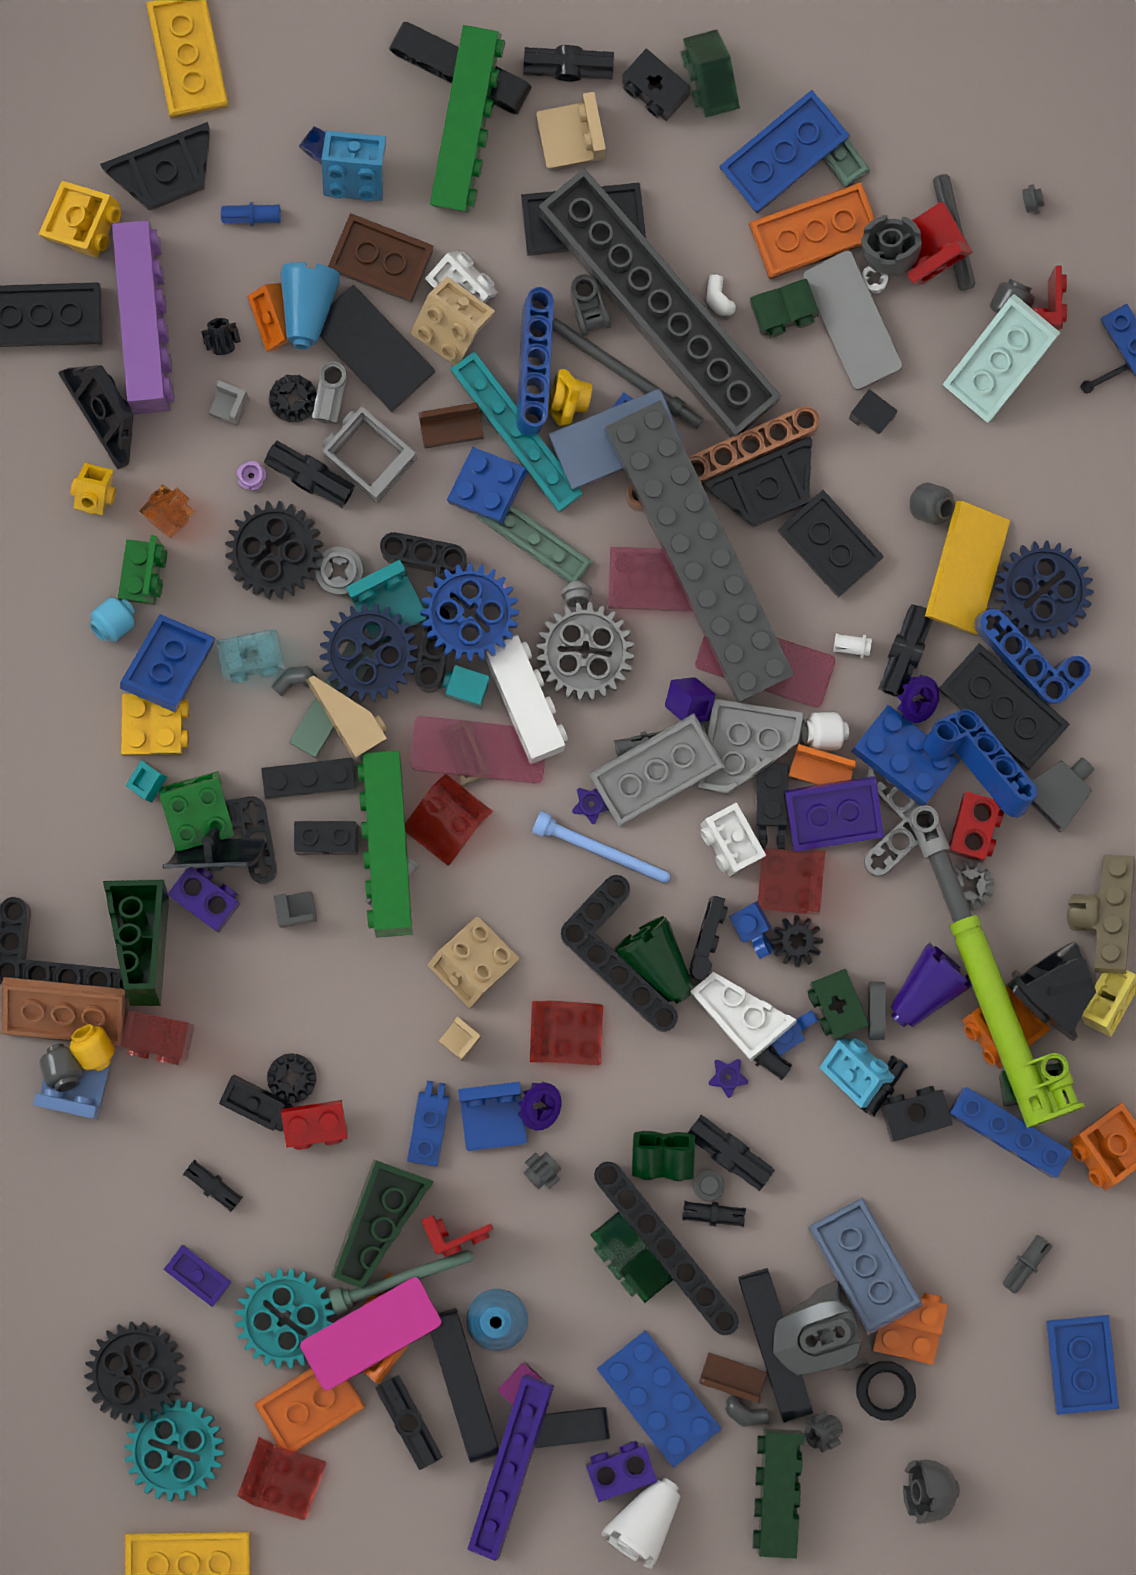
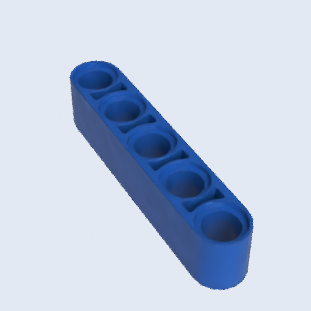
M543 287L531 289L522 309L516 424L518 430L526 436L539 434L548 416L554 300L551 292ZM540 301L545 308L537 309L531 302ZM538 329L542 332L543 337L533 336L530 330ZM528 358H538L542 365H532ZM527 386H536L540 394H531ZM533 414L538 418L539 422L531 423L526 419L525 415Z

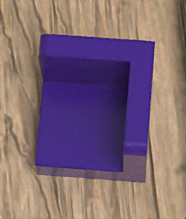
M695 677L671 680L665 707L680 720L694 713L699 722L709 721L716 694Z

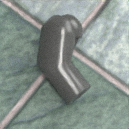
M308 666L290 667L271 687L279 695L283 696L293 684H303L310 688L306 679L311 676L317 677V675Z
M735 1395L730 1396L726 1400L728 1416L739 1425L769 1424L767 1408L750 1410L742 1403V1398Z

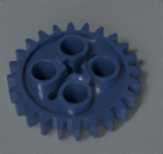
M1046 540L1043 547L1039 549L1037 542L1033 541L1031 551L1022 545L1020 547L1021 556L1012 552L1009 556L1013 563L1004 561L1001 565L1007 572H998L996 575L1003 583L994 586L995 590L1002 592L1001 595L995 598V602H1004L1005 605L1000 611L1003 613L1009 612L1010 616L1008 619L1011 622L1014 620L1018 622L1016 626L1018 630L1026 627L1027 637H1030L1034 630L1038 632L1039 639L1044 637L1046 631L1054 639L1057 629L1062 634H1067V624L1073 628L1079 625L1075 616L1081 619L1085 618L1086 613L1081 607L1089 608L1092 604L1085 597L1092 596L1094 593L1093 590L1086 588V585L1090 584L1093 578H1084L1083 576L1089 567L1079 568L1077 564L1081 561L1082 557L1079 556L1072 560L1070 558L1072 549L1069 548L1065 553H1062L1061 543H1058L1054 549H1050L1049 541ZM1046 562L1050 564L1052 574L1045 576L1039 573L1038 563ZM1059 572L1064 573V577L1049 589L1048 594H1042L1028 608L1023 607V604L1037 593L1040 586L1044 587ZM1025 582L1030 588V593L1024 596L1018 594L1015 590V583ZM1062 584L1068 585L1072 589V597L1063 598L1060 596L1058 586ZM1036 605H1046L1050 610V616L1048 618L1039 617L1035 611Z
M363 603L361 612L357 613L356 609L350 606V616L347 617L344 613L339 612L342 621L337 623L331 620L330 623L334 631L323 632L329 638V642L320 643V647L326 649L327 653L319 657L320 660L329 661V664L325 665L322 670L323 672H333L328 679L330 683L339 680L337 691L340 692L346 687L348 688V698H351L357 692L359 693L360 702H363L366 694H370L372 701L376 702L377 693H381L386 700L388 699L387 690L391 689L398 694L399 691L396 684L398 682L404 685L408 684L404 677L405 673L411 675L415 673L409 667V663H417L418 659L411 656L410 653L417 651L418 646L411 645L409 642L416 638L414 633L405 634L410 624L407 622L399 625L401 614L398 613L391 618L390 607H387L383 613H380L377 603H375L372 611H368L366 604ZM376 624L381 628V633L377 638L369 639L364 636L365 628L368 625ZM387 636L392 637L391 641L374 651L375 657L373 659L367 656L352 669L348 670L346 668L349 663L364 655V647L368 646L370 649H373ZM345 642H352L356 645V651L350 657H344L340 654V647ZM387 649H395L399 653V657L396 662L387 664L382 660L383 652ZM369 666L374 670L371 680L364 682L357 678L358 670L361 667Z

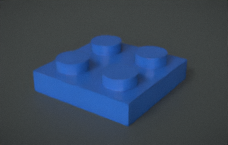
M472 447L447 501L451 505L503 524L528 471L521 465Z

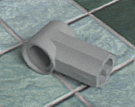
M330 361L325 363L319 372L320 380L312 419L328 424H338L344 391L348 384V375L340 363ZM337 370L342 373L341 380L338 383L330 384L326 381V376L330 371Z

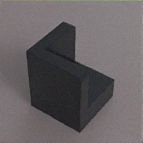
M869 389L852 410L849 419L856 425L862 422L875 433L881 434L889 422L896 417L898 410Z

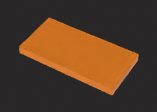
M860 182L749 222V227L770 280L829 259L844 251H851L862 247L863 230L875 217L863 185Z

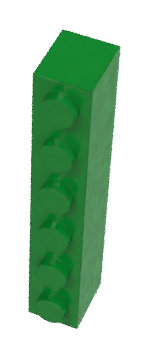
M463 25L430 200V205L434 207L469 213L470 207L475 206L477 189H473L475 177H480L483 160L479 159L481 147H486L488 140V130L484 129L486 117L491 118L494 107V100L490 99L492 87H497L500 71L496 69L498 57H503L505 40L501 39L502 34L499 31Z
M398 750L363 753V763L358 764L359 782H365V792L360 793L361 811H366L367 822H361L362 838L363 840H368L369 851H363L365 870L370 869L371 880L365 881L366 898L372 899L373 910H367L368 929L374 928L376 938L413 935L400 752Z

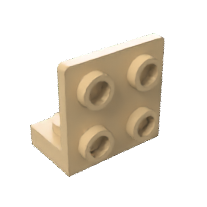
M595 92L584 93L582 103L536 112L547 169H556L606 159V147Z
M446 276L428 294L411 330V334L455 366L465 358L476 334L492 319L495 310Z
M475 917L436 953L427 966L470 1009L498 979L519 961V957L480 917Z

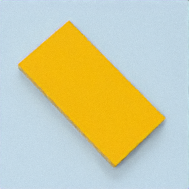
M155 0L146 2L170 118L228 107L207 0Z
M956 501L925 617L969 634L979 635L975 630V619L980 613L986 611L1009 528V519L967 502Z
M250 1531L126 1533L125 1575H251Z

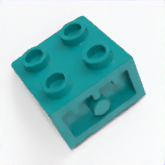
M400 560L346 587L357 612H361L363 603L366 604L368 611H372L375 603H377L380 613H383L387 607H390L391 618L398 613L401 614L398 624L402 625L408 622L410 624L408 629L426 620V617L420 615V611L424 607ZM376 624L366 627L372 639L377 638L381 633V628ZM387 636V637L384 638L379 644H381L382 642H384V641H386V640H388V639H390V638H392V637H391V636Z

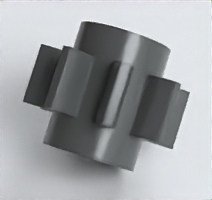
M547 1152L541 1157L534 1153L525 1161L529 1168L524 1174L538 1190L544 1185L550 1189L560 1180L556 1174L561 1170V1167Z
M824 1411L806 1420L809 1427L805 1430V1438L811 1447L820 1448V1451L823 1453L841 1444L838 1437L843 1433V1428L837 1417L828 1415Z

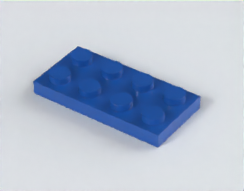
M811 90L723 162L719 168L758 214L849 139L850 135L815 92Z
M645 1330L597 1368L673 1468L721 1430L715 1419Z

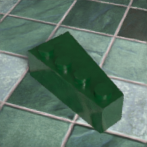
M164 880L103 881L123 987L130 1006H161L169 896L167 895Z
M763 1428V1435L757 1436V1454H762V1467H756L755 1485L761 1486L760 1498H755L754 1517H759V1530H753L752 1547L753 1549H758L759 1557L797 1559L799 1531L797 1508L800 1507L801 1498L799 1476H801L803 1465L800 1445H804V1433L801 1430Z

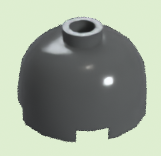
M884 215L873 219L865 226L861 239L862 253L865 261L873 270L888 276L899 275L907 272L917 262L921 252V232L915 222L903 216L902 220L888 219V216Z
M914 1460L909 1462L905 1469L906 1473H910L909 1486H903L904 1502L909 1516L915 1515L917 1517L916 1523L918 1524L938 1521L948 1516L960 1494L959 1484L954 1479L950 1470L935 1460Z

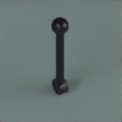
M1126 363L1093 381L1086 380L1081 384V390L1088 394L1092 392L1095 386L1130 368Z

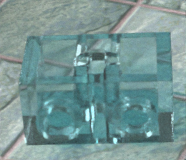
M276 629L216 641L222 675L225 680L231 679V683L248 681L249 675L259 673L261 677L274 676L279 674V669L285 668ZM249 651H253L257 656L259 655V657L254 658L253 664H249L245 659L243 660V658L248 657Z

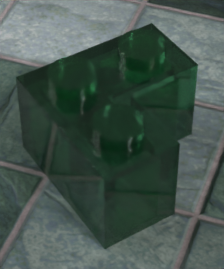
M718 30L683 38L685 50L680 51L684 68H687L690 81H695L696 90H692L695 107H701L705 118L739 109L740 105L731 57Z
M619 1211L590 1234L598 1244L593 1248L604 1263L608 1260L611 1261L607 1267L618 1281L623 1277L625 1278L621 1284L631 1297L638 1294L642 1301L646 1303L673 1281L672 1277Z

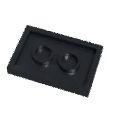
M824 490L778 529L780 535L838 598L884 557Z

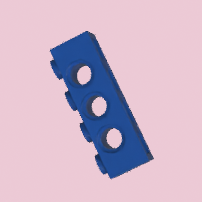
M962 1087L949 1109L951 1117L1051 1178L1058 1177L1072 1153L1071 1150L1035 1128H1027L1025 1122L968 1087Z

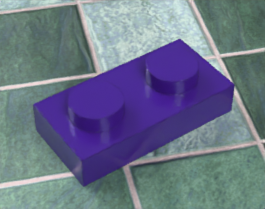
M185 1245L179 1248L163 1269L211 1307H214L232 1283V1281Z

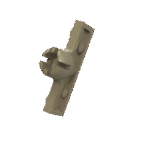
M1104 855L1099 893L1095 895L1073 894L1069 899L1068 905H1070V909L1067 912L1069 928L1073 931H1093L1097 934L1095 973L1126 974L1135 869L1134 856Z

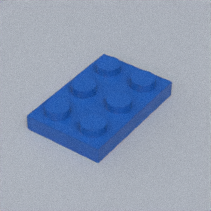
M159 614L121 680L120 689L176 712L212 649L215 637Z
M889 705L886 706L851 751L920 806L927 804L960 761L954 755L943 759L930 757L923 749V742L927 734L910 721L902 718V715Z
M1109 1315L1046 1321L1056 1414L1119 1409Z

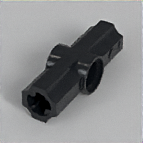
M560 45L556 49L525 47L523 75L555 76V79L565 82H575L581 80V78L613 80L614 52L588 51L575 45Z
M278 440L271 446L264 460V464L290 478V481L310 494L316 493L340 508L347 504L355 488V485L350 481L328 470L329 468L321 461L307 454L304 456Z
M911 604L900 634L897 633L889 652V662L878 689L893 697L903 694L904 688L902 685L909 684L912 672L917 668L926 645L924 641L933 619L925 617L927 610L925 607Z
M702 1114L688 1131L689 1134L695 1135V1144L707 1151L714 1161L730 1173H736L758 1191L763 1188L775 1171L772 1166L750 1152V1148L729 1132L725 1133Z
M397 1375L375 1387L395 1425L396 1431L402 1437L418 1469L421 1470L443 1458L423 1420L422 1414L415 1406L400 1376ZM405 1414H412L417 1418V1427L412 1431H407L401 1426L400 1420Z

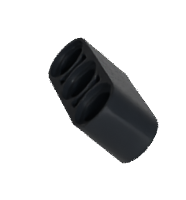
M607 1407L545 1414L535 1448L610 1439Z

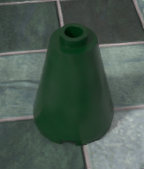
M660 916L639 927L640 931L633 936L631 934L626 936L617 944L615 950L668 1002L674 1001L675 1004H678L691 995L689 990L693 985L670 922L666 917Z

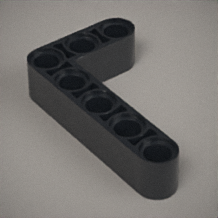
M397 532L386 534L380 542L382 556L387 562L392 564L400 560L405 567L435 572V577L437 576L442 580H445V569L450 571L452 575L455 574L456 566L450 567L445 563V559L449 554L456 553L460 555L462 561L459 566L463 572L467 568L466 553L461 546ZM397 541L402 544V550L399 554L391 555L386 552L387 545L390 542ZM422 547L429 548L432 551L431 557L426 561L418 560L415 557L417 550ZM454 593L450 595V598L459 604L460 600ZM444 606L440 610V612H445L449 615V620L457 615L456 610L451 606ZM424 628L415 669L417 686L426 693H433L441 687L448 656H444L446 648L444 645L442 652L438 655H431L427 652L428 644L432 641H437L436 637L432 639L426 638L427 634L432 630L431 628ZM427 670H432L437 674L436 681L430 685H426L420 680L422 673Z
M612 875L564 923L561 928L562 942L654 1029L659 1032L670 1031L678 1020L675 1008L595 934L629 896L630 885L627 879L621 875ZM612 882L622 883L625 887V893L618 898L610 896L607 890L609 884ZM591 904H599L604 909V915L598 920H592L587 915V908ZM578 926L582 929L583 937L580 941L571 942L566 938L565 934L569 927ZM591 948H602L606 954L604 961L601 963L591 962L588 958V952ZM623 968L628 974L627 981L623 984H615L610 978V973L613 969ZM640 988L647 990L650 994V1001L646 1005L636 1004L632 997L634 991ZM665 1009L672 1014L673 1019L670 1025L660 1026L657 1024L655 1014L659 1010Z
M9 897L1 903V985L3 981L1 976L2 968L7 964H12L16 972L13 978L32 980L33 970L42 967L46 972L44 981L62 983V975L68 970H73L77 978L74 984L93 986V977L98 973H103L107 978L105 987L123 989L120 969L26 960L31 909L24 900L17 897ZM13 904H20L22 915L16 920H11L8 916L9 908ZM10 934H16L19 938V944L13 950H7L5 947V939Z

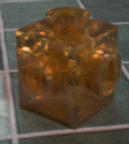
M162 484L158 490L151 494L149 500L139 512L158 530L172 538L180 528L187 524L195 511L187 504L190 499L176 487L172 491Z

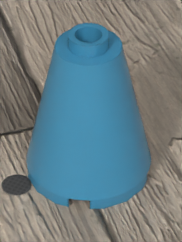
M306 262L287 263L282 266L280 273L287 340L293 343L292 346L294 348L308 350L310 346L316 345L340 283V274L333 268L316 264V269L306 268Z
M491 1289L481 1293L472 1301L467 1312L466 1323L470 1336L478 1345L491 1351H503L515 1346L523 1338L528 1325V1315L523 1302L515 1294L503 1289ZM498 1316L502 1320V1325L499 1328L491 1327L490 1319L492 1317Z

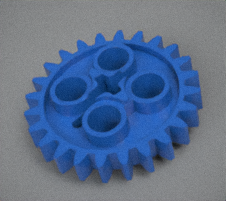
M468 563L467 571L463 572L459 564H457L455 574L452 575L450 571L445 569V580L437 576L434 578L437 588L430 586L426 588V591L432 597L422 598V603L429 606V608L420 611L421 616L429 617L428 620L422 623V628L432 629L426 638L432 639L436 637L437 641L434 648L437 649L444 645L446 647L445 657L454 651L456 652V661H459L462 654H465L468 663H471L473 655L477 654L482 662L484 661V652L488 651L494 657L496 656V645L501 649L506 648L503 637L512 640L514 635L508 628H517L518 623L511 618L519 616L520 611L511 609V606L518 603V598L508 597L512 593L513 587L503 588L502 586L506 578L502 577L496 581L494 579L496 570L493 569L486 575L484 574V565L481 564L476 572L473 571L472 564ZM466 585H473L477 588L478 595L471 599L463 596L461 589ZM454 593L468 610L475 608V617L487 626L490 632H485L472 616L466 619L464 617V608L452 600L450 594ZM444 606L453 607L457 612L456 617L451 620L444 619L440 615L441 608ZM488 606L496 607L499 610L500 616L495 620H489L483 615V610ZM468 627L474 628L478 632V638L474 641H467L462 637V630Z

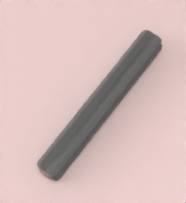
M948 174L936 176L933 179L937 201L938 203L944 202L963 234L950 177ZM969 256L953 265L960 290H969L975 286Z

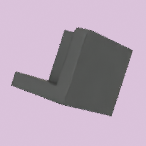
M311 892L288 896L286 894L273 896L280 928L317 921Z

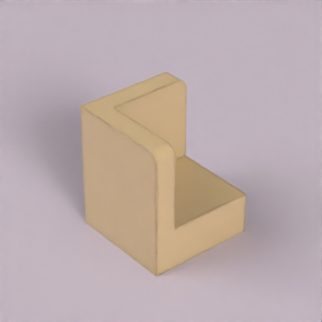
M457 1016L453 1024L439 1039V1042L459 1059L463 1060L481 1039V1035Z

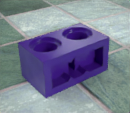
M187 868L167 895L219 933L240 905L235 900L238 894L224 883L220 888L212 883L211 879L214 876L204 868H197L196 870L194 868ZM191 880H199L201 882V891L195 896H190L186 892V885ZM215 898H223L226 902V908L220 914H213L210 910V904Z
M633 1441L620 1446L621 1452L609 1456L608 1451L590 1457L591 1463L586 1464L598 1502L657 1482L645 1444L638 1445L637 1441ZM632 1456H639L644 1461V1467L638 1473H632L626 1467L627 1460ZM607 1466L614 1470L615 1477L612 1482L602 1483L598 1480L597 1472L600 1468Z

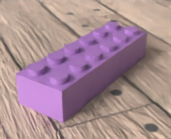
M148 220L112 224L127 402L134 414L170 411V402L175 401L173 383L170 382V377H167V372H172L171 356L168 354L167 347L164 344L169 343L170 340L168 325L165 324V319L162 318V314L167 313L166 298L163 295L162 288L159 287V285L164 284L163 267L160 266V260L157 259V255H162L161 240L158 237L157 230H152Z

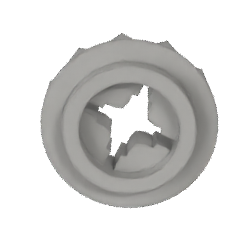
M329 548L322 553L324 556L322 559H317L316 564L320 567V570H315L317 582L321 588L331 594L345 595L348 593L347 586L362 579V562L359 556L349 548ZM331 561L339 567L349 562L344 570L348 580L340 576L329 580L334 573Z
M965 861L955 865L954 870L961 888L965 885L961 874L968 880L980 878L975 885L979 896L970 890L963 892L970 910L978 909L985 905L993 894L994 886L989 870L979 862Z

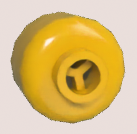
M87 1024L78 1028L72 1034L69 1048L84 1070L95 1069L96 1071H101L111 1064V1058L115 1053V1046L102 1027Z

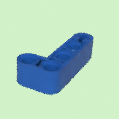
M990 609L983 611L975 619V630L1014 674L1048 705L1064 701L1090 675V664L1082 656L1065 658L1053 668L1000 610ZM995 618L996 621L994 622L993 626L996 629L986 628V625L988 624L987 619ZM1000 631H1007V633L999 636L997 640L995 639L996 636L1000 635ZM1007 638H1013L1017 642L1018 648L1014 654H1010L1005 649ZM1029 660H1033L1038 666V672L1034 677L1027 674L1025 669L1026 663ZM1071 662L1077 663L1080 667V674L1077 678L1071 677L1068 673V665ZM1050 682L1058 687V695L1054 699L1046 694V686Z
M962 709L938 720L923 742V749L934 759H943L957 753L1000 808L1011 817L1018 818L1023 816L1037 796V788L982 719L971 710Z

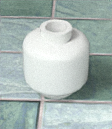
M814 712L803 722V742L817 750L838 751L842 747L844 740H847L849 737L847 722H843L840 714L836 712Z

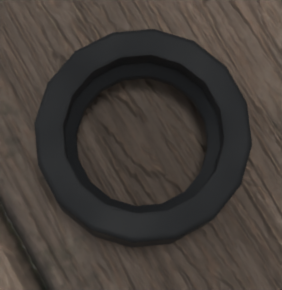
M878 1361L869 1365L860 1374L856 1384V1396L860 1406L870 1416L881 1421H893L903 1417L912 1408L916 1398V1385L912 1375L903 1366L892 1361ZM882 1372H890L897 1375L904 1386L902 1401L891 1409L876 1407L868 1396V1386L871 1379Z

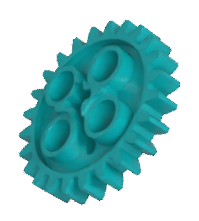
M278 1268L275 1278L267 1271L265 1272V1282H262L257 1277L254 1278L255 1285L257 1286L256 1289L248 1286L245 1287L246 1292L250 1295L249 1298L240 1297L238 1299L240 1303L245 1305L244 1309L235 1310L236 1314L243 1316V1320L235 1323V1326L244 1327L245 1330L238 1336V1339L248 1338L249 1342L244 1349L248 1350L254 1347L256 1349L253 1356L254 1359L264 1355L265 1366L272 1359L275 1360L276 1369H280L283 1361H286L289 1369H292L295 1359L303 1366L306 1364V1360L300 1346L301 1342L334 1323L327 1320V1316L335 1313L332 1309H326V1305L331 1300L330 1298L323 1299L321 1296L325 1292L326 1287L319 1289L314 1287L317 1282L316 1277L309 1282L305 1281V1271L298 1278L295 1277L294 1268H290L287 1276H284L282 1269ZM280 1287L288 1289L291 1294V1299L287 1305H280L275 1301V1292ZM263 1301H269L281 1313L290 1311L292 1313L290 1316L291 1321L306 1330L307 1336L301 1335L288 1323L281 1326L279 1324L280 1316L264 1306ZM310 1307L314 1310L315 1319L311 1324H304L300 1321L299 1311L301 1308ZM261 1312L269 1314L272 1319V1324L267 1330H262L256 1325V1317ZM285 1331L293 1333L296 1337V1344L291 1349H286L280 1344V1336Z
M177 1399L174 1408L166 1403L163 1404L164 1415L155 1410L153 1411L152 1421L145 1414L142 1415L143 1423L138 1424L133 1421V1425L138 1430L136 1433H127V1436L133 1439V1444L124 1445L125 1449L132 1451V1455L124 1460L126 1462H134L135 1465L128 1473H138L140 1475L136 1479L135 1484L141 1485L146 1482L147 1485L144 1492L147 1494L156 1489V1499H161L164 1493L167 1492V1499L172 1502L176 1493H178L181 1501H185L187 1491L194 1497H197V1486L206 1490L209 1489L206 1479L216 1480L218 1478L212 1470L214 1467L223 1468V1465L216 1460L217 1457L226 1455V1452L218 1450V1445L224 1443L225 1439L216 1438L215 1436L222 1428L220 1426H210L215 1417L210 1415L203 1418L205 1413L204 1407H200L194 1412V1402L189 1401L184 1409L182 1400ZM168 1421L172 1425L173 1432L169 1438L163 1439L159 1435V1427ZM197 1431L201 1435L202 1442L198 1448L191 1449L187 1442L188 1437L191 1433ZM153 1439L171 1446L177 1444L179 1449L197 1454L201 1459L200 1461H195L181 1455L173 1456L172 1452L149 1444V1441ZM157 1451L162 1456V1463L158 1468L153 1469L150 1467L148 1459L150 1454ZM186 1461L191 1466V1473L186 1479H181L178 1476L177 1468L180 1463Z

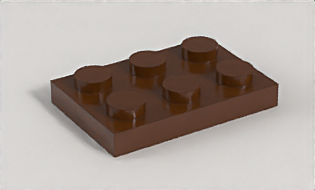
M350 213L328 267L338 271L344 277L412 303L434 246Z

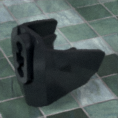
M1071 942L1033 965L1024 974L1015 970L1012 973L1013 979L1007 985L1045 1024L1049 1021L1051 1026L1074 1042L1078 1038L1075 1028L1086 1007L1094 997L1096 990L1077 943Z

